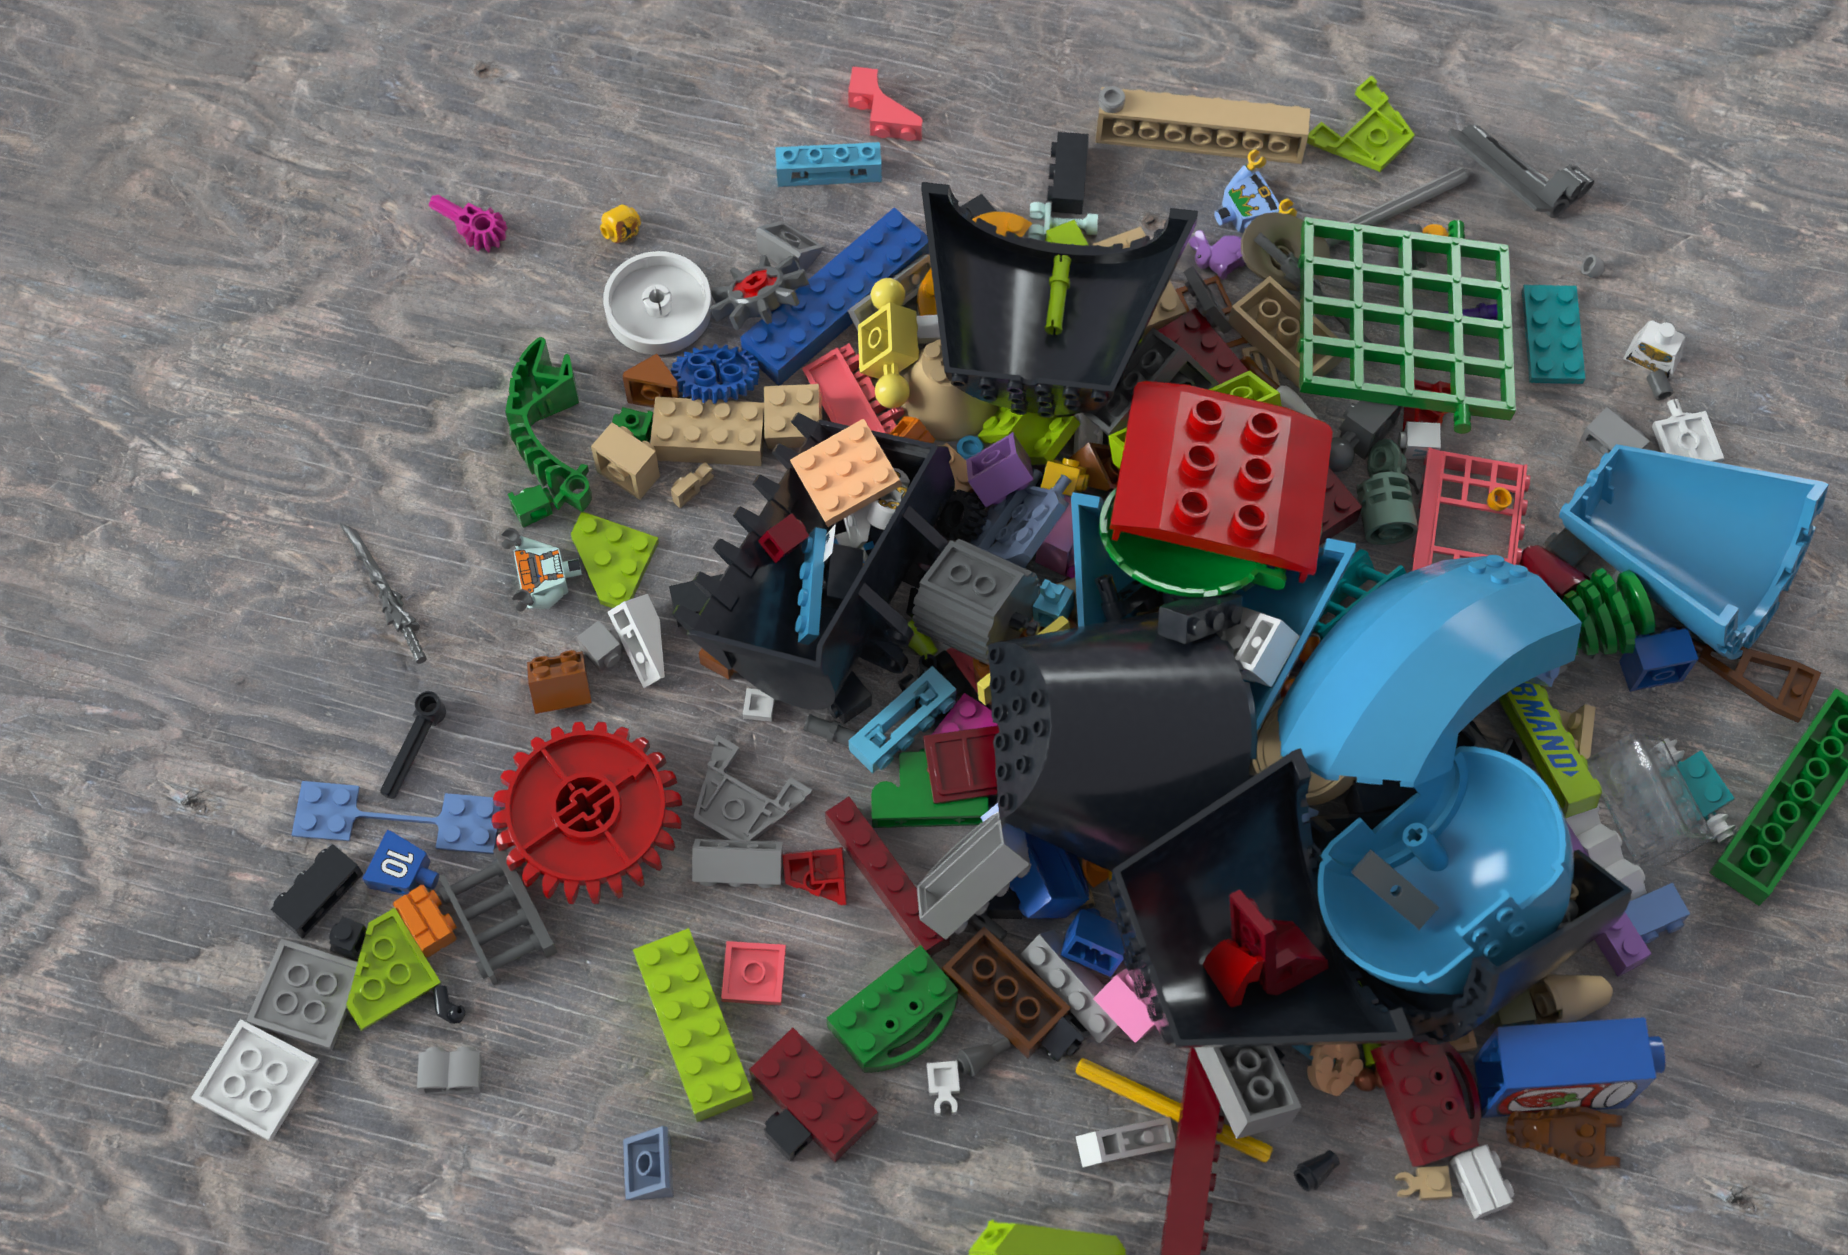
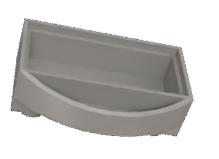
M999 812L993 814L969 832L917 885L920 920L944 939H947L953 933L960 934L963 932L971 916L983 914L989 905L988 901L995 895L998 897L1003 896L1010 886V881L1016 876L1019 878L1024 877L1030 870L1031 864L1025 832L999 820Z

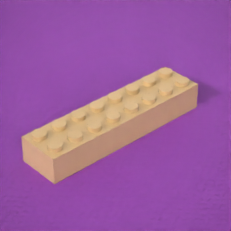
M1121 89L1125 94V103L1121 111L1107 113L1099 107L1095 143L1248 159V154L1252 150H1258L1260 153L1255 158L1256 160L1263 156L1266 158V161L1302 164L1309 135L1310 108H1302L1300 106H1281L1273 103H1252L1245 100L1233 101L1222 98L1197 97L1195 95H1175L1168 92L1156 93L1144 90Z

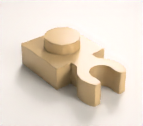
M704 462L697 468L694 474L690 472L687 476L676 480L671 489L673 502L681 509L700 492L702 485L707 484L713 479L714 475L711 473L713 469Z
M1448 1166L1418 1167L1416 1169V1177L1408 1172L1398 1173L1395 1177L1396 1181L1404 1180L1409 1186L1407 1190H1399L1397 1192L1398 1197L1406 1198L1411 1196L1413 1192H1419L1420 1201L1450 1199L1452 1197Z

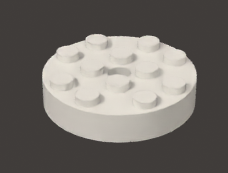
M647 252L628 259L612 273L604 290L603 303L610 330L622 344L644 354L664 355L688 347L703 334L712 314L710 310L712 306L711 292L706 276L691 260L671 252ZM659 301H660L661 310L659 309L658 303H655V302H659Z

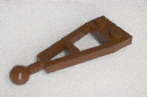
M1679 626L1671 627V628H1677V630L1683 629L1682 627H1679ZM1691 638L1696 653L1700 654L1698 662L1772 712L1799 723L1822 672L1795 660L1745 647L1740 649L1743 653L1739 657L1740 660L1734 671L1711 656V652L1716 651L1708 644ZM1749 661L1788 672L1777 699L1743 677Z

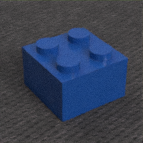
M1669 628L1656 635H1637L1634 638L1636 643L1634 652L1624 653L1619 663L1629 692L1684 681L1698 661V656L1688 628L1681 630Z

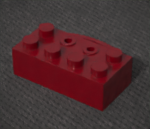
M1412 1038L1406 1042L1389 1043L1370 1050L1413 1167L1425 1165L1479 1146L1477 1139L1481 1115L1478 1091L1468 1066L1449 1042L1430 1045L1427 1041L1423 1043L1414 1042ZM1446 1054L1457 1067L1465 1083L1470 1104V1118L1465 1108L1461 1085L1449 1065ZM1435 1073H1436L1437 1078H1438L1439 1081H1437V1080L1435 1079V1077H1434ZM1446 1102L1449 1107V1110H1447L1445 1107Z

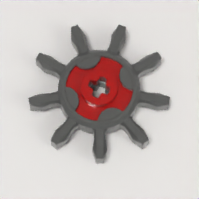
M763 255L757 268L745 273L735 267L730 269L734 279L731 286L711 288L710 292L717 304L711 306L710 310L716 322L729 316L735 330H739L748 318L761 316L766 324L772 323L771 312L782 304L799 305L800 302L793 289L809 285V280L804 269L799 270L794 256L790 255L778 266L771 267L767 255Z

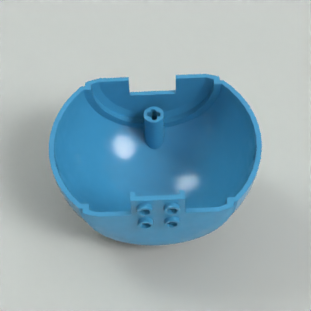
M1458 747L1455 750L1453 767L1450 772L1415 786L1414 788L1417 790V793L1373 830L1359 817L1336 836L1321 854L1323 861L1320 863L1318 874V897L1323 920L1330 935L1338 947L1366 972L1403 989L1428 994H1464L1463 988L1467 982L1473 958L1484 955L1496 967L1502 965L1556 932L1569 905L1574 869L1573 849L1570 832L1558 802L1548 786L1531 768L1509 755L1480 747ZM1370 850L1374 851L1439 907L1420 930L1351 872ZM1398 885L1393 886L1390 892L1396 891Z

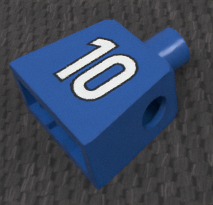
M387 829L362 879L369 889L404 896L419 887V885H424L426 888L433 890L439 881L440 874L428 869L431 861L425 851Z

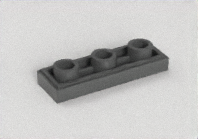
M1372 850L1351 871L1353 875L1419 930L1439 908ZM1398 885L1396 891L1390 892L1393 886Z

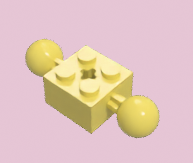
M883 278L877 281L871 290V300L878 311L858 325L859 368L861 374L879 379L875 386L876 399L882 406L894 409L904 405L910 395L909 384L904 377L899 375V372L919 359L918 325L916 311L902 306L905 300V290L902 284L893 278Z

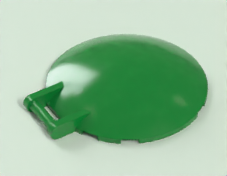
M1116 488L1104 502L1100 514L1099 530L1106 551L1124 572L1151 588L1179 596L1212 597L1236 591L1250 582L1276 590L1285 587L1287 580L1285 573L1287 569L1275 566L1273 570L1266 568L1267 564L1122 531L1118 541L1112 540L1114 529H1110Z

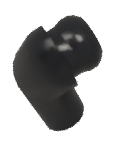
M447 986L434 987L432 990L436 1015L451 1024L463 1021L466 1010L462 1005L457 1006L449 1001Z

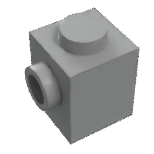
M599 620L577 636L579 648L600 672L606 667L614 666L623 655L620 646L622 642L618 634L613 629L608 631Z

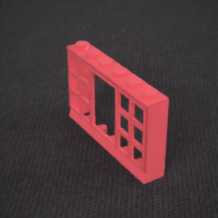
M1428 448L1423 464L1426 465L1422 480L1423 492L1418 505L1420 515L1417 521L1416 542L1412 551V558L1414 560L1411 571L1431 565L1433 552L1454 556L1453 559L1488 556L1434 546L1440 503L1512 516L1508 557L1504 558V561L1513 565H1519L1522 549L1518 548V541H1522L1525 524H1521V516H1525L1528 500L1523 498L1524 492H1528L1531 476L1526 475L1527 464L1520 465ZM1444 468L1464 472V477L1444 474ZM1470 473L1490 476V481L1470 478ZM1496 478L1516 481V486L1496 483ZM1443 480L1463 484L1461 500L1441 497ZM1469 485L1489 488L1488 495L1497 487H1502L1509 492L1515 493L1513 509L1506 508L1498 512L1491 510L1487 504L1467 501Z

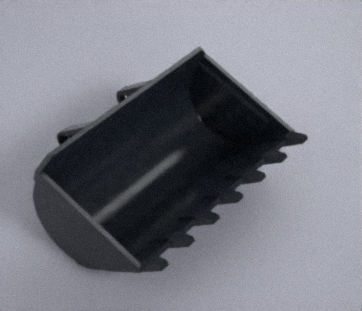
M798 412L791 420V423L806 438L797 453L779 443L772 451V454L787 469L778 484L760 474L752 483L768 501L760 515H757L740 506L733 514V517L748 532L740 548L721 538L713 546L716 553L729 565L721 579L717 580L699 571L692 580L708 597L707 602L699 614L679 604L672 615L688 631L686 635L728 670L733 668L763 693L775 700H780L799 708L821 710L833 704L859 657L896 674L903 673L909 661L906 655L902 653L903 649L899 646H908L914 636V631L907 625L908 621L889 604L902 581L919 589V582L949 542L933 527L953 494L955 480L949 463L951 455L947 446L871 431L891 466L900 469L908 476L910 480L908 489L883 532L882 529L870 525L869 535L873 541L874 548L839 608L834 609L821 606L819 636L809 645L798 643L799 633L796 632L795 626L801 606L798 605V595L803 584V579H800V569L805 559V553L802 552V544L775 563L758 540L770 528L790 514H793L796 519L804 524L808 534L816 527L826 529L828 533L835 524V535L847 532L844 519L827 527L790 459L850 427L824 420L816 422Z

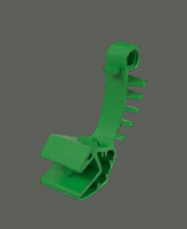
M539 337L525 349L519 358L520 362L516 363L512 371L505 411L509 424V434L531 474L535 473L543 487L548 484L551 494L555 496L553 499L555 507L559 510L566 502L583 513L592 500L590 484L585 477L589 473L588 465L581 464L577 470H574L564 464L542 446L531 429L532 425L537 421L579 403L570 355H564L561 368L553 367L546 340L543 337ZM576 489H584L581 493H572Z

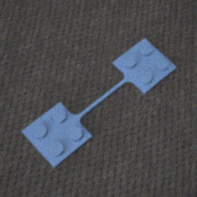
M302 781L292 830L293 837L350 841L353 822L360 817L436 824L439 828L436 849L494 854L493 849H495L498 829L493 828L491 819L496 812L501 811V807L494 805L493 797L445 793L441 814L431 818L362 812L357 809L360 787L356 785Z

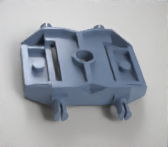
M1033 469L1034 480L1025 489L1015 490L1008 494L1001 503L990 505L991 507L987 511L988 516L983 518V520L987 521L986 525H981L980 527L983 532L981 534L976 533L978 538L976 540L971 539L970 544L1025 568L1069 505L1064 500L1063 492L1071 483V480L1065 475L1061 474L1053 488L1045 489L1036 487L1043 474L1037 469ZM1013 517L1008 526H1005L1010 518Z

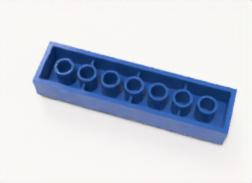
M894 207L808 279L809 285L795 290L800 302L798 306L782 304L771 312L772 323L766 324L761 319L740 337L742 351L747 350V355H754V360L758 361L759 369L780 386L853 324L848 310L868 296L877 281L883 278H892L921 255L929 254L927 235Z

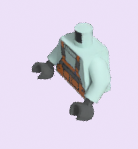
M508 528L502 533V536L509 538L502 542V547L510 549L515 545L516 548L513 551L521 589L514 594L512 599L520 601L516 605L518 611L521 612L527 608L550 609L563 595L568 593L566 578L582 575L579 558L562 562L560 550L557 547L520 536L518 531L513 528Z

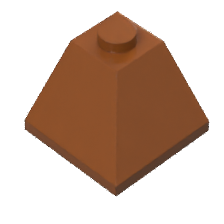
M1088 442L1069 458L1079 461V466L1087 468L1086 474L1089 475L1087 486L1110 492L1117 487L1120 469L1113 464L1110 445Z

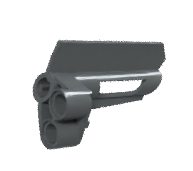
M1478 125L1466 126L1462 131L1452 128L1448 131L1449 138L1534 211L1545 212L1551 218L1561 215L1566 208L1581 199L1594 184V180L1572 164H1569L1561 171L1558 170L1548 180Z

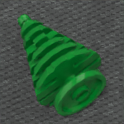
M1598 568L1592 573L1590 581L1588 579L1583 580L1577 586L1576 592L1569 591L1563 598L1564 604L1582 622L1577 648H1580L1586 655L1599 654V650L1603 654H1613L1617 650L1622 654L1633 653L1636 645L1634 639L1636 638L1635 631L1641 635H1648L1655 631V619L1650 601L1640 580L1631 570L1618 574L1617 582L1615 583L1610 574L1607 575L1606 570Z

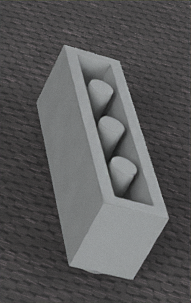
M1055 930L1039 934L1021 953L1022 957L1044 982L1071 1007L1073 1015L1099 1044L1114 1038L1122 1029L1093 999L1105 986L1088 967L1061 956L1064 940Z

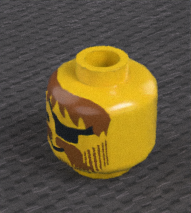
M622 204L602 215L600 230L606 239L619 244L638 234L641 220L634 208H629Z

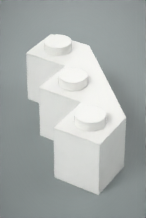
M1599 805L1595 809L1565 818L1589 857L1632 890L1630 901L1647 893L1644 885V872L1638 865H1634L1623 858L1621 850L1622 840L1616 831L1610 830L1601 824L1598 815Z

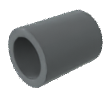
M1664 370L1654 371L1646 377L1656 400H1664L1674 393Z

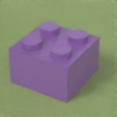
M1014 433L1009 434L966 460L968 482L985 507L1001 503L1008 494L1015 490L1025 489L1034 480L1031 459Z

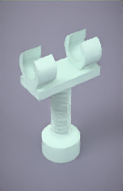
M1033 202L1030 204V218L1035 220L1045 218V227L1038 224L1031 225L1028 238L1045 241L1046 230L1074 220V218L1053 219L1050 216L1051 203ZM1087 214V217L1083 220L1075 218L1078 227L1085 230L1086 235H1097L1098 214Z

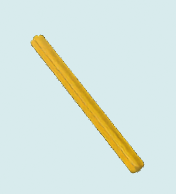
M1081 1058L1075 1071L1077 1075L1179 1122L1181 1103L1085 1058ZM1226 1124L1223 1125L1222 1134L1216 1135L1217 1141L1263 1163H1267L1273 1151L1272 1146L1251 1136L1236 1139L1232 1128Z

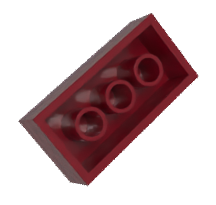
M793 1027L749 1069L751 1079L782 1110L786 1108L811 1133L812 1140L834 1162L838 1161L878 1121V1111Z

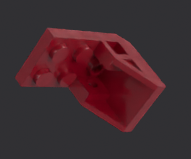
M1241 890L1230 894L1232 940L1237 942L1239 947L1249 949V955L1252 957L1260 955L1264 959L1257 983L1267 994L1278 996L1328 969V960L1294 922L1265 919L1259 912L1255 901L1251 898L1248 899Z

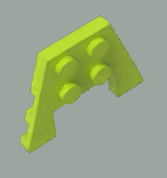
M1371 75L1356 89L1355 96L1369 105L1372 110L1343 137L1320 122L1309 132L1307 144L1381 172L1413 141L1415 134L1398 110L1395 111L1388 102V96L1385 92L1380 91L1376 79Z

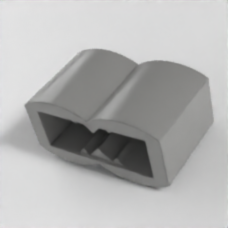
M468 1046L458 1047L457 1051L445 1052V1049L441 1047L427 1048L426 1052H420L417 1078L419 1093L425 1095L481 1093V1053L475 1051V1048Z

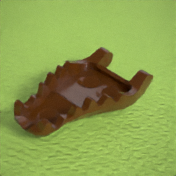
M1579 1106L1567 1107L1563 1110H1545L1539 1113L1514 1111L1508 1117L1506 1136L1509 1143L1513 1146L1533 1149L1585 1169L1620 1168L1621 1158L1606 1156L1607 1127H1622V1116L1606 1114Z

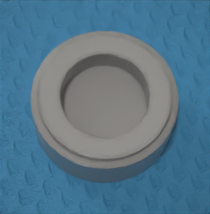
M1108 86L1101 90L1098 104L1103 111L1117 113L1123 109L1125 94L1120 88Z

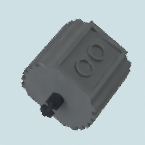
M957 539L956 542L950 540L919 582L920 588L914 598L913 604L915 606L912 610V613L915 614L913 616L914 627L917 628L918 632L989 665L988 645L1017 639L1025 629L1027 630V636L1037 635L1040 623L1035 620L1032 622L1031 620L1033 617V605L1040 595V592H1038L1040 589V584H1038L1039 578H1037L1036 573L966 541Z

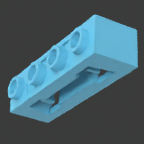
M880 142L775 147L778 187L882 182ZM850 169H854V174H858L859 169H866L867 175L851 176ZM808 171V178H791L792 172H799L800 177H804L805 172Z
M933 666L930 667L849 740V751L872 774L879 768L881 770L885 769L892 762V756L900 749L902 751L906 750L913 743L914 736L920 731L926 732L935 722L934 718L941 712L945 714L953 708L956 703V688ZM920 697L919 703L922 707L890 734V740L885 743L886 737L883 734L914 708L915 701Z

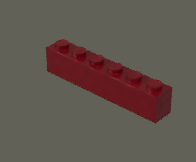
M847 797L825 812L827 826L914 946L917 948L921 945L930 957L949 946L950 936L944 939L920 920L917 888L852 799Z

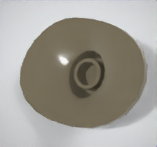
M1279 212L1264 213L1254 218L1246 227L1241 239V253L1248 268L1263 280L1271 276L1284 289L1299 291L1294 284L1284 279L1286 274L1280 270V263L1260 247L1254 239L1261 232L1286 256L1292 252L1294 257H1297L1299 260L1303 220ZM1314 236L1313 256L1330 258V248L1325 238ZM1313 275V278L1315 280L1318 279L1320 282L1325 277L1320 275Z

